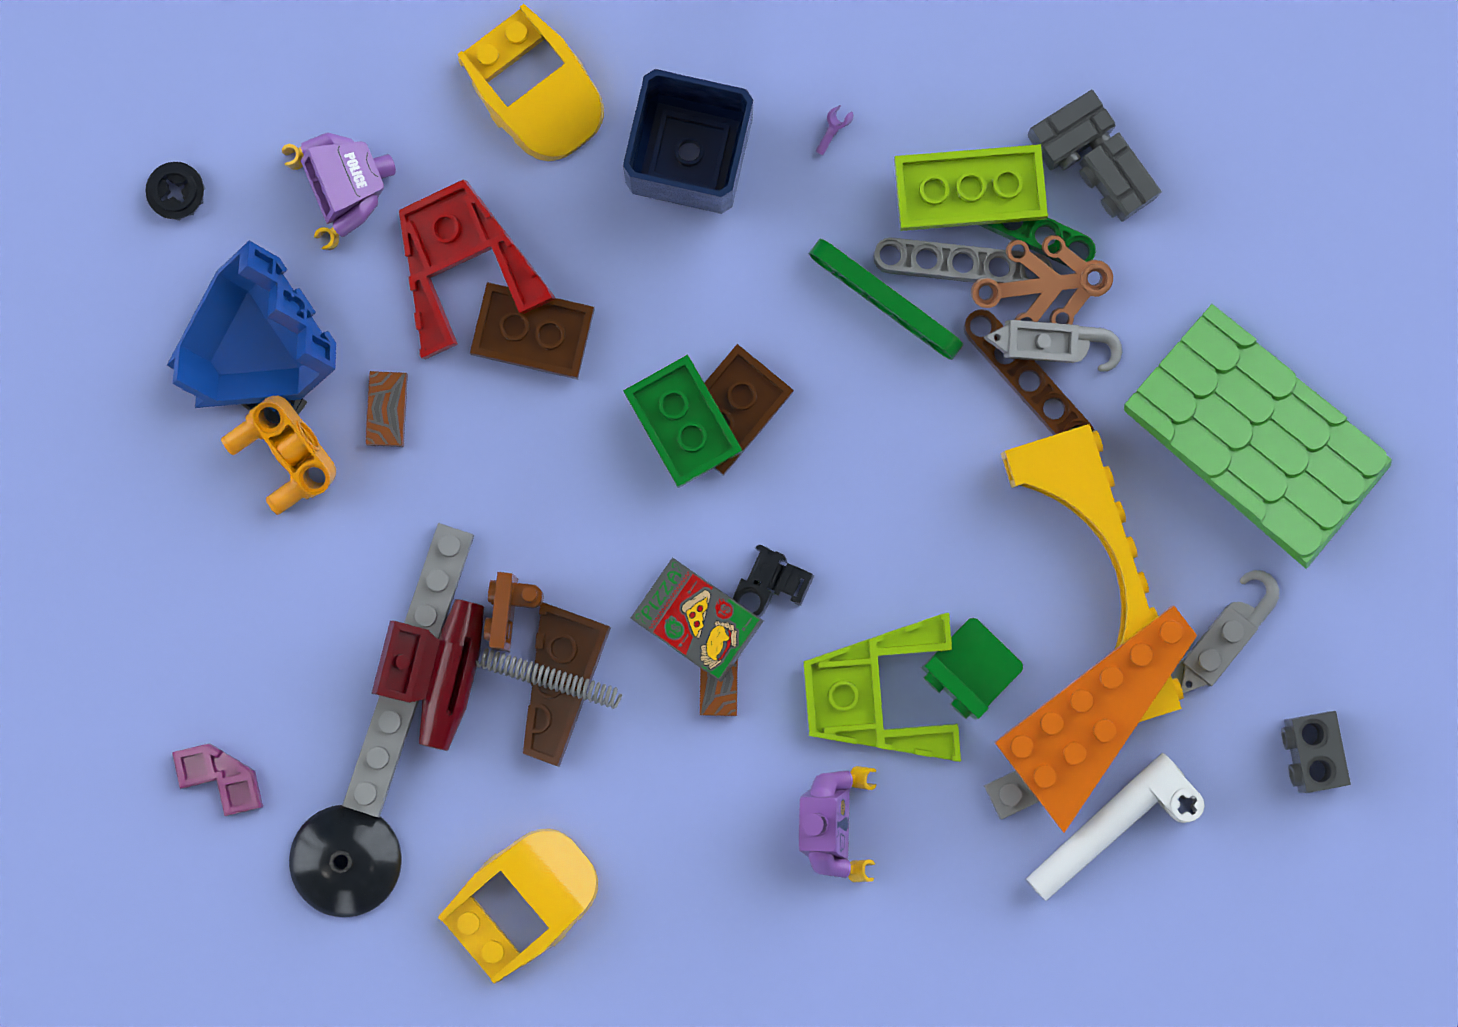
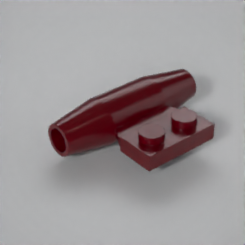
M455 599L438 639L427 629L398 621L389 622L371 694L407 703L422 700L420 745L448 751L467 708L477 668L476 661L479 660L481 652L484 606Z

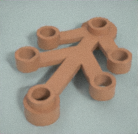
M1050 235L1042 242L1043 252L1049 257H1058L1075 272L1073 274L1059 275L1030 252L1025 242L1013 240L1006 246L1007 257L1013 262H1020L1039 278L997 283L990 278H981L973 284L971 297L978 306L992 308L999 303L1001 298L1040 293L1029 309L1018 314L1014 319L1021 320L1022 318L1029 317L1031 321L1038 322L1062 290L1077 288L1063 308H1056L1050 315V323H1056V316L1061 312H1065L1068 316L1066 324L1072 325L1073 317L1090 296H1101L1111 288L1113 273L1111 268L1100 260L1085 262L1066 247L1065 241L1061 237ZM1054 239L1058 240L1060 243L1059 250L1056 253H1050L1048 251V243ZM1017 244L1022 245L1024 249L1023 255L1019 258H1014L1011 254L1012 247ZM1093 271H1097L1100 275V280L1095 285H1091L1088 282V275ZM986 285L989 286L992 291L991 296L987 299H981L979 296L980 288Z

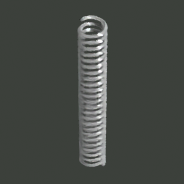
M486 648L483 652L481 663L479 664V661H476L478 668L482 666L484 670L488 668L489 671L493 670L494 673L499 671L500 675L504 673L505 676L510 675L511 678L516 677L517 680L521 678L523 682L527 680L528 683L532 682L533 685L538 683L539 687L543 685L544 688L549 687L550 690L555 689L556 692L560 690L562 694L566 692L567 695L572 694L573 697L577 695L578 699L583 697L584 700L594 701L595 704L600 703L601 706L605 704L606 707L611 706L612 709L618 706L622 694H619L614 704L618 690L615 687L609 701L612 690L610 685L603 700L606 690V684H603L597 699L601 686L600 682L596 684L592 696L595 685L594 680L591 681L586 695L589 679L585 680L580 694L584 678L581 677L575 691L578 681L577 675L574 676L569 690L573 677L572 673L568 675L563 689L567 673H563L560 685L558 686L561 670L557 671L555 682L552 685L556 670L554 668L550 673L549 666L546 668L541 682L545 667L542 665L539 669L538 663L535 664L530 678L533 662L531 661L528 665L527 659L523 662L521 673L518 676L522 658H519L517 661L516 656H514L511 661L510 654L506 657L505 653H502L500 657L499 651L494 656L493 649L489 653V649ZM539 669L538 677L535 681V677ZM549 673H550L549 681H548V683L546 684L548 675H549Z

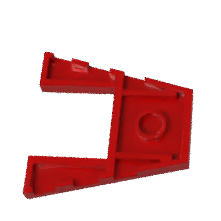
M464 179L399 210L405 256L408 257L410 276L408 277L410 291H413L416 313H414L416 330L419 331L421 344L419 352L422 359H428L458 345L431 278L493 249L519 313L525 314L556 299L468 181Z

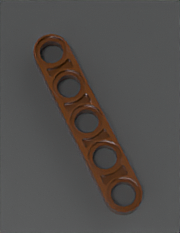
M980 309L969 314L964 323V334L1053 435L1069 431L1070 428L1075 426L1081 427L1090 424L1091 430L1095 431L1091 423L1035 360L1014 359L1009 364H1002L995 358L994 352L996 347L986 341L984 336L979 337L972 333L970 324L976 317H983L989 321L991 325L990 333L1003 327L1002 323L990 311ZM1022 373H1035L1039 378V387L1030 392L1022 389L1019 385V377ZM1056 399L1062 403L1064 411L1060 418L1051 419L1045 415L1043 406L1047 400Z

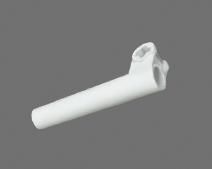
M1161 753L1034 870L1026 880L1047 901L1155 804L1159 803L1175 821L1186 823L1194 821L1202 815L1205 807L1204 799L1185 778L1176 764L1164 753ZM1179 797L1183 800L1190 797L1193 800L1190 806L1193 811L1192 814L1189 812L1179 813L1177 810L1181 805L1178 801Z

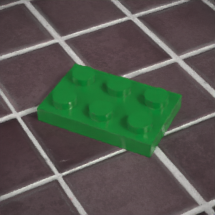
M688 354L623 390L677 488L682 487L743 452Z

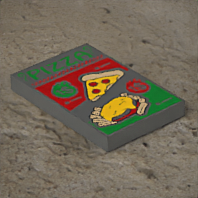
M673 557L631 617L633 621L720 682L726 677L764 621Z

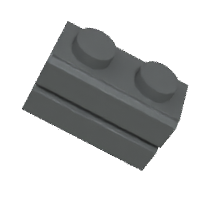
M1091 89L1031 127L1027 135L1033 145L1041 144L1042 160L1049 170H1053L1059 165L1062 170H1065L1081 159L1078 153L1089 146L1093 150L1111 138L1109 134L1112 133L1116 125L1094 90Z
M1120 133L1115 134L1086 154L1079 163L1082 167L1079 172L1084 182L1090 188L1097 187L1104 197L1101 199V204L1105 211L1112 218L1117 216L1121 222L1154 201L1162 192Z

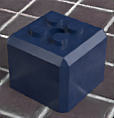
M654 69L644 75L623 162L625 183L632 194L719 214L732 208L753 120L754 100L747 89ZM683 144H695L700 150L699 156L692 161L682 159L678 152Z

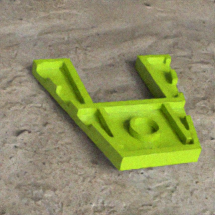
M942 613L803 661L809 736L961 762L957 723L884 729L878 656L952 650L949 613Z

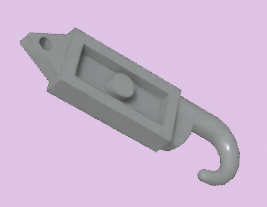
M1008 320L1005 321V326L984 336L986 341L1004 353V358L1064 363L1082 361L1089 350L1090 342L1105 343L1111 350V357L1107 363L1098 366L1100 372L1115 368L1122 356V345L1119 338L1112 331L1104 328Z
M1253 570L1240 578L1241 584H1246L1254 579L1260 580L1266 586V594L1255 608L1243 602H1233L1225 607L1181 662L1184 665L1181 682L1183 693L1204 685L1213 686L1274 609L1279 599V587L1276 580L1269 573ZM1187 681L1191 683L1190 688H1187L1185 685Z

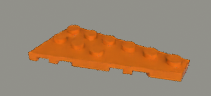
M1175 606L1169 607L994 742L1063 833H1065L1197 637V634Z

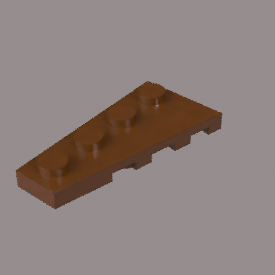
M542 602L539 609V630L536 635L535 664H539V669L542 665L545 667L541 682L545 670L549 666L550 673L552 669L555 668L556 670L552 685L555 682L557 671L561 670L558 686L560 685L563 673H567L563 689L568 675L571 673L573 677L569 690L574 676H578L575 691L581 677L584 678L580 694L585 680L589 679V685L586 690L587 695L611 627ZM538 669V672H537V674H536L535 681H536V679H537V677H538L539 669ZM549 673V675H548L546 684H547L548 681H549L550 673ZM531 682L532 690L527 713L523 754L560 767L584 699L583 697L578 699L577 695L575 697L572 694L567 695L566 692L562 694L560 690L556 692L555 689L544 688L543 685L539 687L538 683L533 685Z

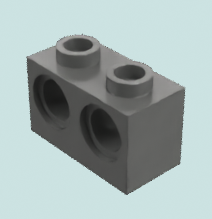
M1336 711L1284 719L1285 727L1281 728L1282 741L1285 749H1290L1293 762L1288 767L1289 777L1293 787H1298L1299 793H1310L1351 785ZM1307 724L1313 725L1318 733L1316 741L1311 745L1307 744L1302 737V730ZM1316 760L1320 761L1325 768L1324 777L1318 782L1312 779L1309 772L1311 764Z

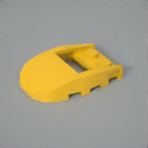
M522 4L517 12L464 52L458 53V61L461 67L464 66L472 80L473 88L489 111L492 120L499 128L502 127L528 155L543 161L563 159L589 141L600 129L604 118V105L597 88L583 67L582 62L570 49L565 40L525 4ZM543 40H546L564 64L507 107L488 82Z
M537 829L525 834L510 846L491 856L463 886L449 905L443 909L438 918L441 922L443 921L491 978L490 980L493 983H498L505 976L531 962L566 937V933L583 917L596 898L598 891L597 873L590 860L566 834L554 829ZM500 871L549 927L521 953L472 896Z

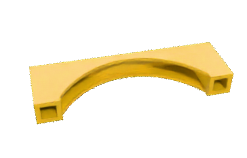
M1090 424L1003 451L1000 454L1011 488L1023 486L1058 501L1074 512L1090 527L1107 551L1116 572L1121 599V618L1116 649L1158 617V614L1154 607L1149 608L1145 594L1149 593V586L1142 571L1137 572L1133 558L1138 557L1137 549L1131 536L1126 537L1122 523L1126 522V515L1121 502L1114 501L1111 488L1115 487V482L1109 466L1103 467L1099 452H1103V444L1098 431H1092ZM1170 675L1139 722L1182 709L1179 700L1184 699V695L1177 678L1172 679Z

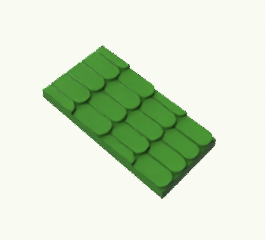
M1213 304L1207 308L1181 338L1180 342L1174 346L1159 366L1154 369L1124 404V411L1305 569L1311 565L1390 468L1392 459L1387 456L1383 448L1347 421V417L1298 379L1289 367L1258 344L1255 337Z

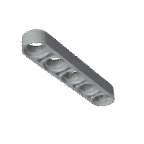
M885 238L877 244L873 255L876 267L882 272L972 283L981 278H990L997 283L1029 279L1025 273V266L1020 262L1011 261L1006 255V250ZM886 246H893L899 250L901 258L898 263L887 265L882 262L880 251ZM920 251H932L937 258L936 265L931 269L921 268L916 262V255ZM1011 251V254L1014 258H1019L1024 253L1020 251ZM1033 253L1052 268V264L1046 256ZM966 254L972 259L973 267L969 272L960 273L954 269L952 260L956 255ZM994 258L1004 259L1009 265L1008 274L1003 277L994 276L989 270V262Z

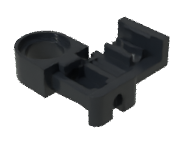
M757 545L755 549L760 553L747 581L741 578L733 600L740 603V599L744 594L750 592L757 594L760 598V606L753 613L759 618L765 613L773 596V593L768 589L774 590V594L778 596L780 592L792 596L790 601L801 606L814 575L787 563V558L777 551L774 552L763 545ZM781 561H782V562L787 563V565L784 566V565H782V564H780V563H781ZM802 578L804 581L797 597H795L794 594Z

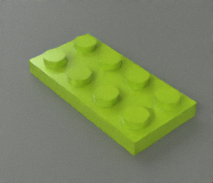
M1041 144L894 157L900 231L1045 220L1048 217Z

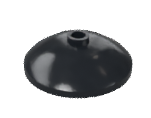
M342 805L325 808L311 816L294 837L289 856L291 878L300 896L314 909L335 917L358 916L378 907L389 897L395 888L402 865L400 844L391 826L381 816L375 817ZM340 854L345 855L348 859V865L345 869H340L336 866L335 860Z

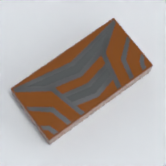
M370 371L366 426L367 446L404 447L407 373Z
M738 659L722 682L700 668V715L737 716Z

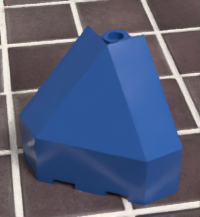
M250 240L216 271L167 363V366L174 369L172 384L196 396L195 408L261 403L270 396H280L286 400H300L330 375L336 367L335 340L329 331L322 333L312 318L316 312L301 289L293 290L283 275L287 268L281 259Z

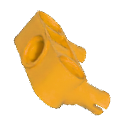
M270 396L249 411V414L245 416L246 420L221 438L222 444L233 456L257 439L265 440L277 461L289 472L291 480L266 497L267 504L276 515L281 514L303 498H314L318 494L323 493L336 477L334 462L320 445L314 432L302 421L291 404L283 397ZM266 407L275 408L279 412V423H272L266 419L264 415ZM316 467L321 469L325 475V482L318 483L313 481L309 476V468Z

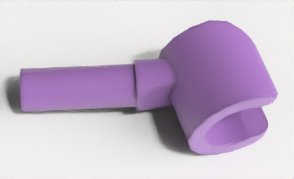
M841 105L828 112L827 122L829 126L816 149V152L824 155L838 130L849 125L853 120L852 111L846 115L844 122H840L837 119L836 114Z

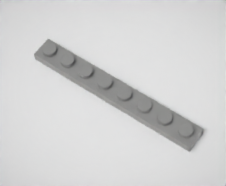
M438 523L404 622L405 624L427 629L437 639L439 638L474 539L473 534ZM379 696L342 806L380 817L419 701L407 703Z

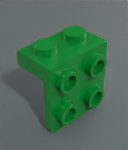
M970 618L951 637L952 650L937 651L921 668L927 673L923 677L924 680L938 693L944 690L953 699L950 705L963 718L967 719L971 716L974 720H977L989 709L988 706L1022 672L1023 663L978 619Z

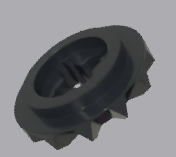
M168 162L160 165L151 173L146 183L145 192L147 201L153 211L164 219L180 221L181 218L194 215L199 205L203 204L205 186L200 174L190 165L182 162ZM167 180H170L172 184L174 183L178 187L184 184L185 187L181 190L184 202L177 200L175 197L168 199L167 196L171 191L169 184L166 182Z

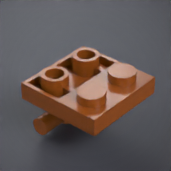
M497 572V579L490 580L488 602L494 605L492 618L486 617L484 625V640L489 641L490 648L497 651L510 652L515 607H539L544 600L543 592L539 587L532 584L518 583V578L513 573Z

